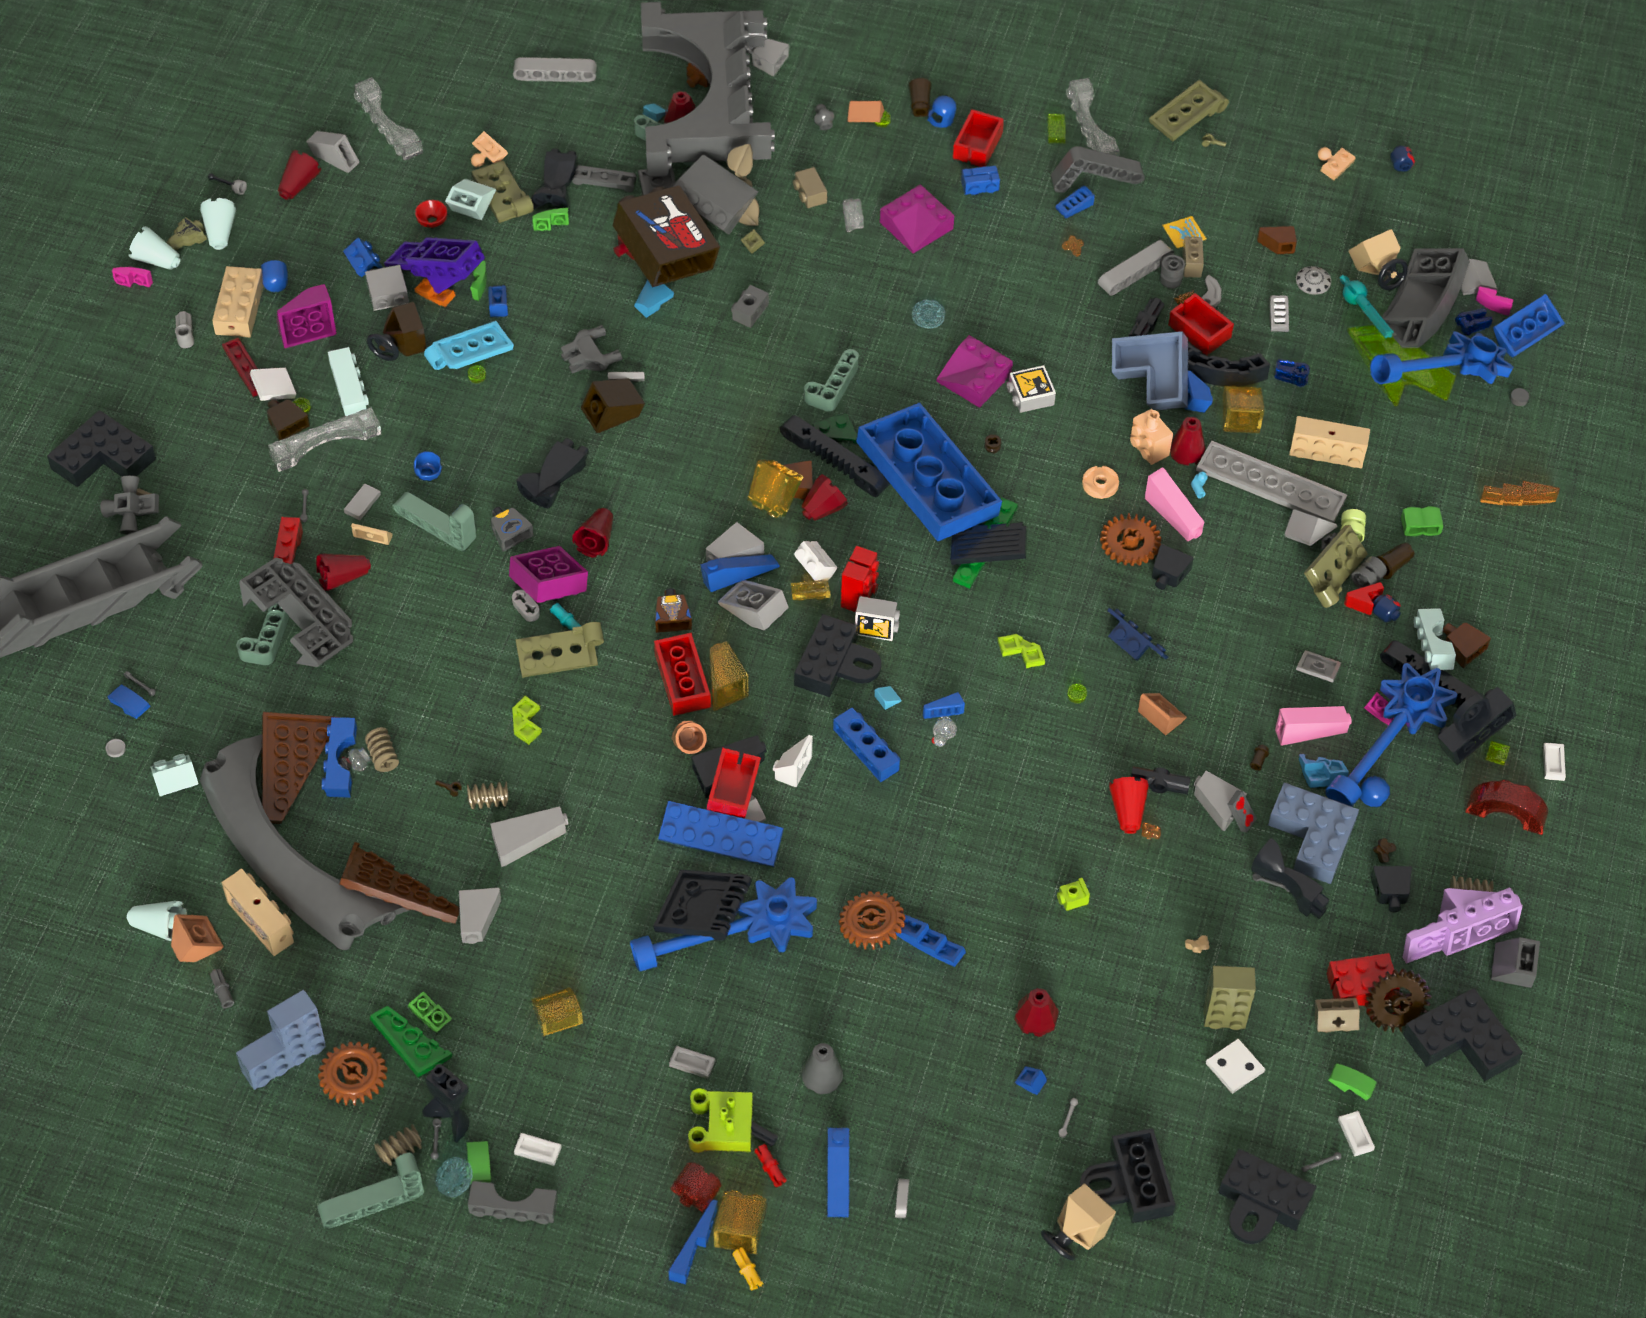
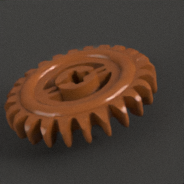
M1128 513L1127 519H1124L1123 514H1121L1120 521L1114 516L1113 522L1108 520L1107 525L1103 526V531L1100 534L1101 548L1105 550L1106 555H1110L1111 560L1117 559L1116 563L1122 561L1123 565L1130 563L1131 566H1134V563L1141 565L1142 561L1148 563L1149 559H1154V555L1158 554L1162 539L1159 536L1160 531H1156V525L1151 526V520L1144 523L1145 516L1140 521L1137 514L1134 519H1131L1130 513ZM1123 533L1122 541L1117 542L1118 536ZM1144 540L1143 546L1135 550L1139 545V541Z
M869 891L868 895L861 893V897L854 896V901H847L848 906H843V912L839 914L841 918L839 920L840 931L843 933L844 938H849L850 944L855 941L857 948L863 942L865 950L869 943L873 950L876 943L883 948L884 940L890 945L889 937L897 940L896 933L901 934L902 930L900 927L903 928L905 926L904 909L900 907V902L895 901L893 896L888 898L887 893L880 895V891H877L875 894ZM873 908H878L882 910L884 913H880L878 910Z
M349 1042L348 1046L342 1043L341 1049L334 1047V1053L328 1052L326 1054L328 1059H322L323 1065L319 1067L321 1073L318 1074V1078L321 1080L319 1083L320 1087H324V1094L329 1093L330 1100L336 1096L338 1104L342 1098H344L346 1106L350 1099H352L355 1106L357 1098L364 1104V1096L372 1100L371 1092L379 1094L377 1086L384 1087L382 1080L387 1079L386 1074H384L387 1072V1067L384 1066L386 1061L381 1059L382 1054L380 1052L376 1053L375 1047L369 1049V1044L367 1043L361 1046V1042H357L356 1045ZM359 1060L363 1062L368 1068L367 1075L364 1076L362 1074L359 1063L352 1061L347 1063L346 1061ZM339 1068L343 1070L345 1083L338 1079L337 1073Z

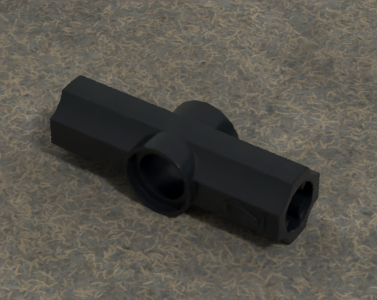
M1156 297L1150 299L1144 311L1141 310L1129 337L1148 335L1150 331L1154 330L1158 317L1165 305L1161 299Z
M1133 766L1131 777H1135V781H1141V778L1147 780L1148 786L1155 793L1171 791L1188 795L1191 777L1171 774L1169 770L1161 767L1150 770Z

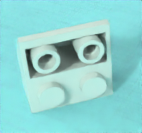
M464 179L452 186L445 202L452 211L482 220L496 189Z
M179 754L174 756L173 760L167 762L159 760L154 762L153 766H150L160 796L198 785L189 755Z

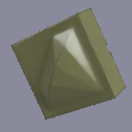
M755 229L741 239L751 254L765 244Z

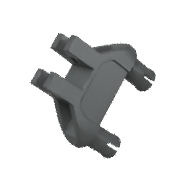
M603 325L590 330H580L573 342L560 347L562 351L561 357L564 361L568 360L571 373L584 369L602 371L607 369L608 365L622 360L618 349L604 355L593 342V340L599 337L606 336Z

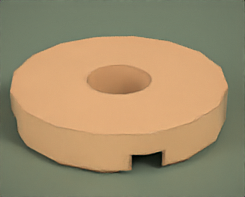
M1094 466L1083 475L1082 485L1085 492L1094 498H1109L1118 490L1119 477L1109 467L1102 466V468H1097V466ZM1103 480L1105 481V483L1099 484L1096 481Z

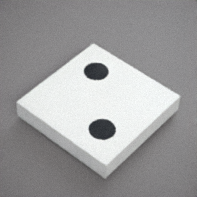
M1239 1039L1206 1060L1208 1067L1232 1094L1265 1071V1068Z

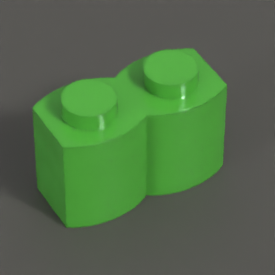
M1432 506L1422 509L1408 507L1402 511L1401 521L1404 535L1419 536L1423 534L1431 536L1441 534L1443 522L1440 508Z

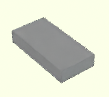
M644 372L608 373V380L629 378L631 382L645 381Z
M364 484L344 508V513L361 520L381 495L380 491Z
M676 1046L669 1066L708 1079L715 1064V1058Z

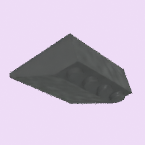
M704 154L674 185H680L701 217L728 235L758 194L757 190Z

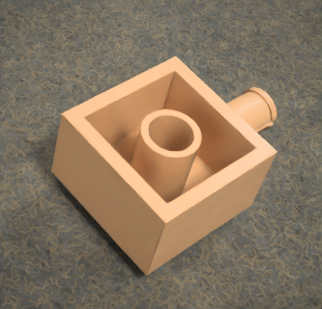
M1152 409L1134 417L1130 438L1131 444L1141 452L1142 457L1151 465L1169 456L1173 437L1171 430L1159 418V412Z

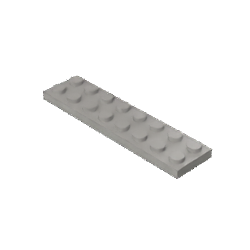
M1212 440L1196 469L1198 472H1205L1208 476L1290 509H1295L1332 523L1335 522L1347 499V494Z

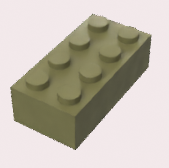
M1213 966L1204 1001V1027L1212 1029L1231 1028L1232 1030L1246 1028L1255 994V968Z

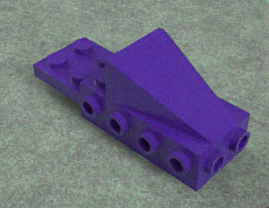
M426 237L421 243L404 242L384 262V265L386 267L400 265L401 270H411L414 276L427 277L435 293L439 294L458 281L465 280L485 259V256L475 240Z

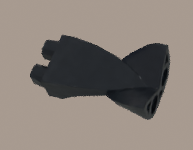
M552 148L550 152H546L544 183L531 197L534 209L550 202L557 209L568 208L569 214L570 201L567 186L572 182L577 167L575 151H568L567 154H564L559 149Z
M568 438L562 442L557 441L548 453L541 473H526L518 477L516 481L520 493L532 503L543 508H550L560 490L561 483L572 475L581 472L586 466V458L589 454L588 448L580 446L575 450L573 449L574 442Z
M1270 838L1255 857L1251 871L1272 881L1282 883L1294 897L1302 914L1308 917L1312 913L1320 919L1327 911L1326 906L1330 901L1329 898L1322 894L1324 888L1308 876L1284 867L1280 847L1274 839Z
M438 1064L426 1077L427 1087L434 1098L424 1107L422 1114L425 1117L451 1118L453 1139L457 1143L469 1129V1118L465 1111L460 1109L469 1090L465 1083L442 1064Z

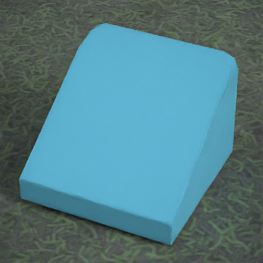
M655 103L643 107V115L650 117L656 122L666 112L665 109Z
M891 686L875 689V698L885 710L901 702L900 697Z

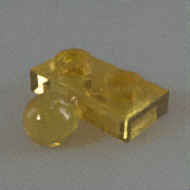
M806 572L802 575L801 582L791 583L792 600L830 598L829 582L814 581L810 574Z

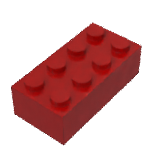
M692 633L654 641L655 657L673 716L711 708L710 691Z

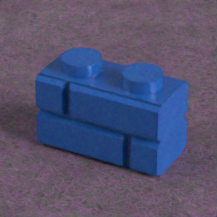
M996 166L963 169L961 174L965 195L999 191L1000 178Z

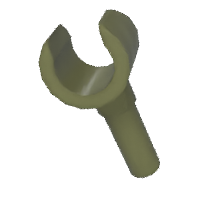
M1206 134L1202 137L1204 141L1201 144L1204 147L1209 146L1211 143L1226 146V142L1214 139L1211 134Z

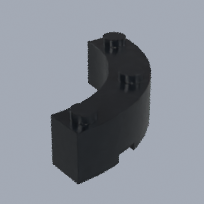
M1188 343V370L1204 383L1234 387L1251 385L1268 379L1271 364L1260 353L1240 358L1239 361H1229L1227 358L1200 354L1201 351Z

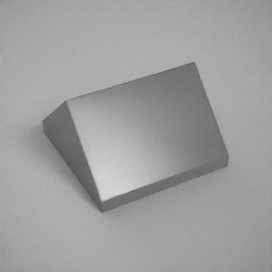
M1293 509L1285 531V537L1311 546L1334 530L1337 524Z

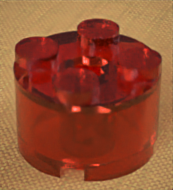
M689 1162L683 1167L670 1189L680 1197L679 1201L684 1206L691 1207L692 1205L705 1212L711 1201L716 1197L722 1184L713 1173L708 1175L703 1172L704 1167Z

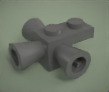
M122 476L123 493L114 494V500H102L100 505L101 513L105 518L116 514L123 516L120 533L125 535L138 531L136 516L159 513L158 494L136 495L140 480L136 476Z

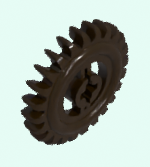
M1394 969L1391 975L1387 971L1385 977L1381 975L1378 977L1379 982H1372L1374 988H1369L1368 991L1371 994L1365 996L1368 1001L1365 1003L1367 1008L1366 1014L1370 1016L1372 1023L1375 1022L1377 1028H1380L1382 1025L1385 1032L1388 1026H1390L1392 1033H1394L1395 1027H1398L1400 1032H1402L1403 1025L1406 1026L1408 1022L1420 1017L1421 1012H1428L1424 1006H1431L1430 1002L1426 1000L1431 999V995L1427 993L1430 991V988L1426 985V981L1421 979L1419 974L1414 975L1412 970L1406 972L1405 969H1401L1398 973ZM1403 987L1410 991V993L1404 994L1401 990H1393L1385 997L1391 989ZM1391 1006L1396 1013H1391L1384 1007Z

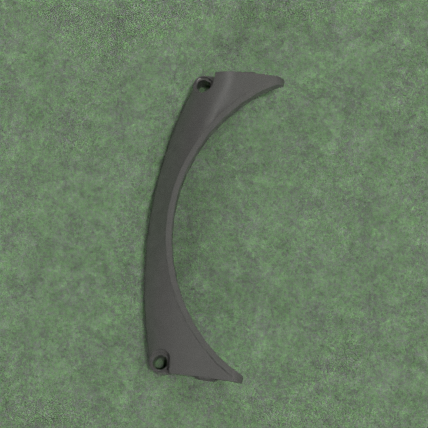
M262 735L244 738L219 750L216 760L205 763L199 781L218 821L234 846L263 882L295 914L332 942L337 948L341 950L350 949L354 938L363 935L365 929L378 921L382 925H387L394 920L396 915L410 911L401 905L387 903L383 899L367 896L363 892L349 890L339 885L341 880L334 878L310 863L278 833L262 807L256 786L255 770L257 758L262 751Z

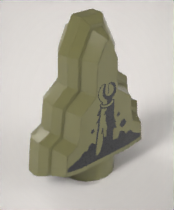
M185 217L178 223V227L174 230V235L168 239L167 244L174 250H178L184 245L200 244L207 240L203 233L205 229L198 220L192 222Z

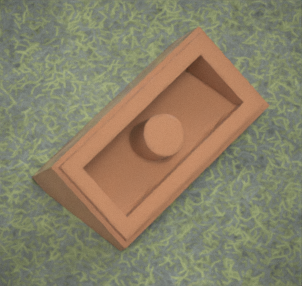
M850 101L848 122H880L884 112L882 102Z

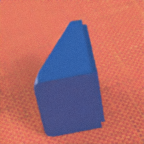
M1025 1066L1015 1083L1037 1095L1046 1083L1047 1078L1042 1070Z

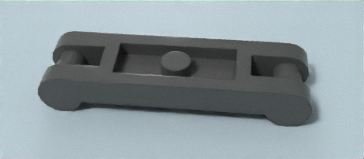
M579 165L576 167V175H574L572 181L575 185L589 184L632 192L634 189L633 183L636 182L637 176L631 172Z

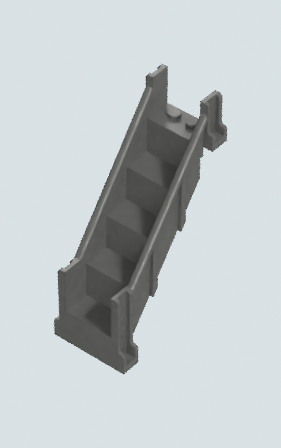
M164 517L158 524L16 577L9 578L0 574V658L32 645L35 648L39 647L53 637L90 623L92 626L99 624L111 615L135 607L149 593L153 594L158 588L162 595L176 599L184 591V584L203 566L200 560L188 556L179 565L167 569L162 562L161 555L157 553L156 549L182 526L181 523L169 517Z

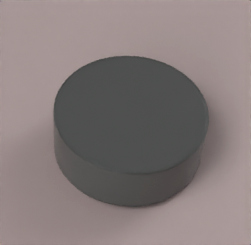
M1522 388L1514 389L1510 396V401L1516 406H1524L1529 400V393Z

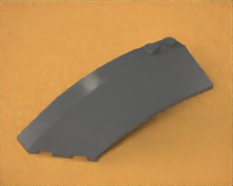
M1464 248L1414 249L1408 265L1407 276L1400 285L1390 306L1382 315V318L1394 331L1392 336L1402 348H1419L1437 332L1455 303L1470 263Z

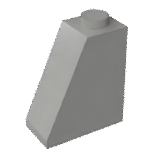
M316 131L306 141L314 156L347 173L359 163L344 134Z
M738 522L706 548L707 562L717 558L764 554V542Z
M1205 771L1202 777L1198 776L1194 782V795L1220 829L1225 831L1234 819L1227 804L1235 792L1240 789Z
M500 888L459 891L462 943L474 944L484 940L501 902Z

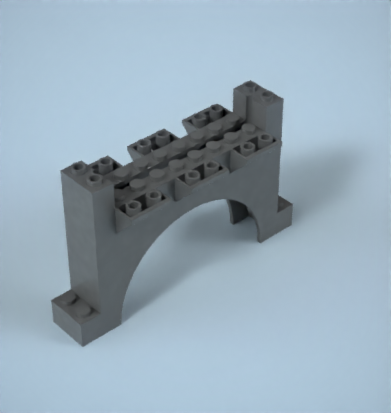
M641 2L643 51L663 52L688 61L705 76L710 85L705 99L686 116L663 125L645 127L647 175L668 176V169L671 168V163L696 162L703 154L713 161H727L731 150L746 144L751 145L753 160L771 159V152H775L774 141H771L775 140L774 129H771L770 122L753 123V117H749L753 116V106L749 104L752 103V92L748 91L751 90L750 79H747L750 78V67H747V65H750V59L746 53H748V47H764V40H767V29H764L767 28V17H763V10L665 14V9H661V2Z

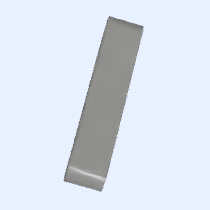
M520 57L514 61L513 76L517 80L592 82L596 78L597 64L591 59Z
M1159 240L1104 273L1099 278L1098 285L1110 296H1113L1162 266L1163 259L1168 255H1174V251L1162 240Z

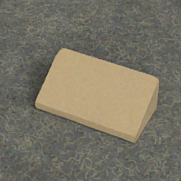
M353 523L351 525L353 537L389 545L393 536L392 533Z

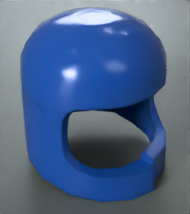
M948 96L937 97L932 104V110L928 114V121L933 126L939 128L950 126L955 118L957 108L955 101ZM935 112L942 116V122H936L932 114Z
M277 260L263 263L261 266L263 286L270 292L284 290L288 284L287 265Z

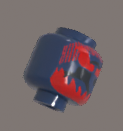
M1406 146L1394 148L1390 155L1393 167L1397 171H1408L1415 163L1411 149Z
M1380 595L1373 602V613L1383 622L1396 621L1401 615L1400 603L1390 595Z

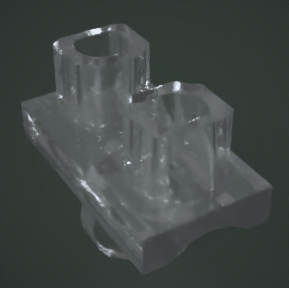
M859 198L843 200L846 231L851 232L857 228H864L861 200Z

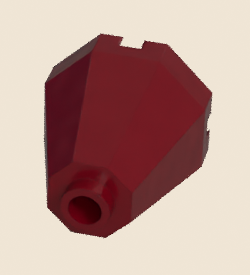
M678 91L673 94L665 112L664 124L678 120L696 109L688 93Z
M823 474L816 479L801 506L803 509L802 514L808 520L816 521L848 505L847 499L836 485L833 486L831 484L832 481Z
M1037 988L1030 991L1019 1001L1015 1021L1023 1033L1029 1034L1030 1032L1034 1033V1036L1041 1037L1055 1029L1059 1011L1047 991Z

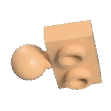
M483 132L472 143L481 153L474 154L471 158V163L475 167H480L484 164L487 157L494 164L500 162L508 153L488 134Z
M1326 147L1318 151L1319 159L1328 161L1322 166L1321 172L1332 180L1339 177L1356 158L1344 148H1341L1334 156H1332L1331 150Z

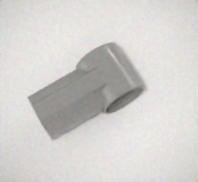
M186 311L179 312L176 315L175 333L181 348H189L194 344L192 316Z

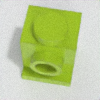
M1083 878L1060 886L1057 898L1059 903L1064 905L1066 911L1089 903L1090 893Z

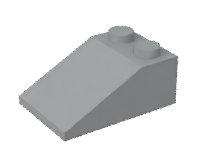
M747 580L738 582L718 601L720 606L751 627L766 630L789 608L782 590Z

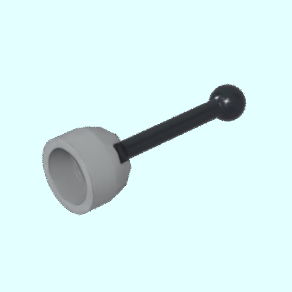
M212 173L208 175L209 180H216L230 185L237 194L242 195L246 191L247 184L245 181L235 180L232 183L218 178Z

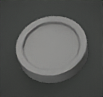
M113 739L106 744L105 749L110 757H120L125 753L126 746L122 740Z

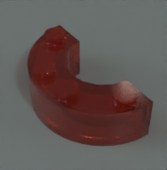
M1500 780L1477 785L1471 791L1465 812L1483 818L1492 812L1507 813L1521 821L1523 830L1543 835L1548 816V807L1544 800L1531 791L1528 786L1514 784L1508 780Z

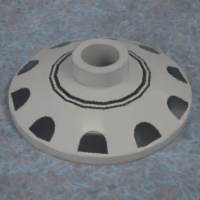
M1310 266L1301 269L1297 273L1296 284L1302 291L1317 295L1326 292L1330 288L1331 277L1324 269Z

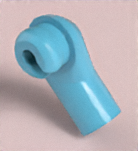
M1199 472L1191 482L1197 498H1202L1206 495L1202 488L1206 482L1205 480L1208 478L1205 472Z

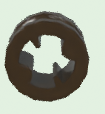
M988 435L985 439L986 451L990 453L998 452L1001 448L1000 437Z

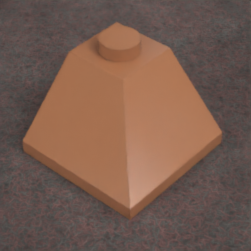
M179 914L174 916L171 947L179 962H196L223 948L207 916Z

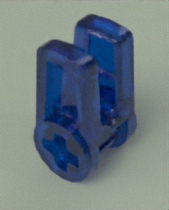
M1481 308L1460 313L1455 318V322L1461 326L1464 335H1470L1489 328L1493 319L1490 316L1485 317L1487 310Z
M1278 359L1275 368V379L1300 387L1307 385L1310 367L1307 364Z

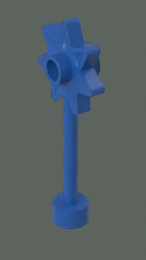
M1454 331L1449 339L1450 344L1447 345L1443 353L1444 356L1401 361L1393 353L1377 355L1371 361L1370 372L1376 383L1387 384L1399 381L1403 372L1460 365V373L1462 375L1480 376L1487 383L1493 384L1497 375L1509 377L1513 366L1503 359L1507 350L1503 347H1498L1494 341L1483 336L1481 333H1477L1470 339Z
M1405 663L1401 672V680H1383L1381 682L1380 691L1391 700L1384 708L1383 717L1394 719L1348 777L1337 775L1325 790L1327 798L1353 807L1362 795L1358 783L1405 724L1410 734H1415L1424 721L1440 728L1445 727L1447 717L1443 708L1456 702L1457 693L1438 686L1441 674L1439 668H1435L1421 676L1410 664Z
M792 877L788 878L777 889L758 880L755 883L757 900L741 903L738 914L743 918L730 923L731 928L728 935L749 929L748 941L750 943L770 937L778 951L785 952L791 935L806 938L813 936V926L806 917L816 910L817 899L815 897L796 896L795 879ZM647 935L630 940V946L636 967L641 972L657 967L656 956L714 939L707 936L682 935L652 944Z

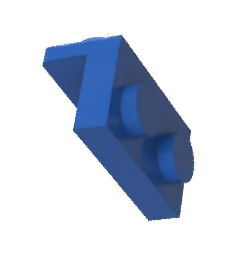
M358 237L343 252L356 273L363 277L366 271L371 270L374 266L381 269L382 265L379 262L381 260L380 257L372 251L373 246L367 240L364 242Z

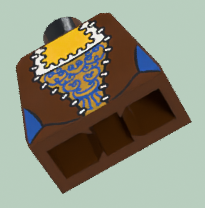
M666 589L664 591L665 596L657 598L656 633L692 630V617L685 596L676 595L675 589Z

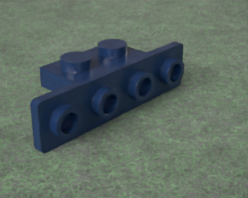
M1110 607L1107 611L1120 621L1108 637L1138 661L1150 646L1164 659L1168 658L1165 654L1166 649L1158 643L1154 645L1150 642L1153 638L1145 632L1141 634L1137 631L1138 626L1131 620L1129 622L1124 620L1125 615L1117 608L1115 611Z

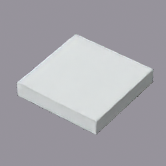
M286 368L251 370L250 375L260 400L291 399L296 397L295 389Z

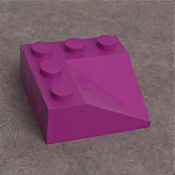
M920 184L880 208V223L912 253H915L953 230L954 214Z
M325 284L307 288L277 311V326L284 349L336 335L331 299Z
M969 335L957 347L937 377L936 382L980 408L1009 378L1010 373H1012L1013 361Z
M560 546L510 557L509 577L537 603L555 598L559 599L568 595H577L587 590L588 571Z

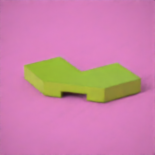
M1018 634L998 637L1002 656L1021 653L1026 668L1045 665L1040 645L1034 642L1030 643Z
M524 696L512 708L514 735L529 745L542 733L541 728L530 721L540 710V706L527 696Z

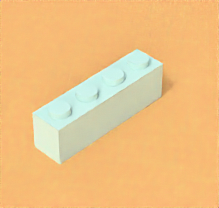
M349 347L329 351V362L345 418L367 413L366 405H369L367 395L362 393L365 389L363 381L358 379L361 378L359 368L354 366V364H357L355 354H351Z

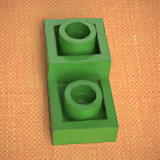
M568 208L547 210L534 215L533 229L551 230V225H569Z
M482 261L473 271L475 281L472 282L470 290L472 291V299L477 301L482 297L487 283L485 261Z
M424 991L407 1006L436 1033L452 1020L439 1004L436 1005Z
M1337 1063L1334 1065L1328 1081L1344 1092L1350 1089L1365 1100L1371 1097L1376 1085V1081L1365 1074Z
M488 1141L467 1142L469 1184H472V1181L491 1183Z

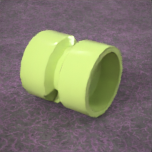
M1358 509L1344 511L1341 518V529L1345 525H1350L1360 542H1362L1365 538V513Z

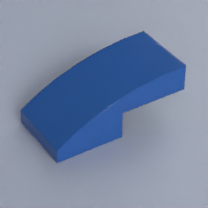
M122 684L107 696L111 703L121 707L125 714L135 719L151 707L142 697Z

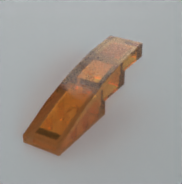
M1523 481L1521 486L1503 483L1502 489L1484 485L1480 502L1512 506L1556 502L1560 488Z

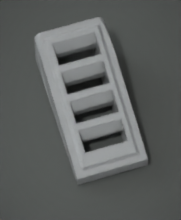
M1272 295L1269 301L1271 331L1289 332L1288 296ZM1275 322H1284V324H1275Z

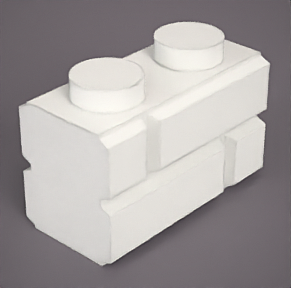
M803 541L794 553V556L814 581H828L837 570L835 563L821 549L817 541Z

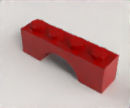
M281 517L274 558L283 559V562L289 564L294 562L296 548L301 544L303 533L300 518Z

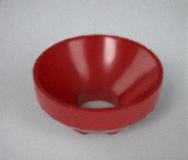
M427 200L417 206L415 216L419 224L433 228L445 222L447 208L440 201ZM431 217H435L437 219L435 222L427 221Z

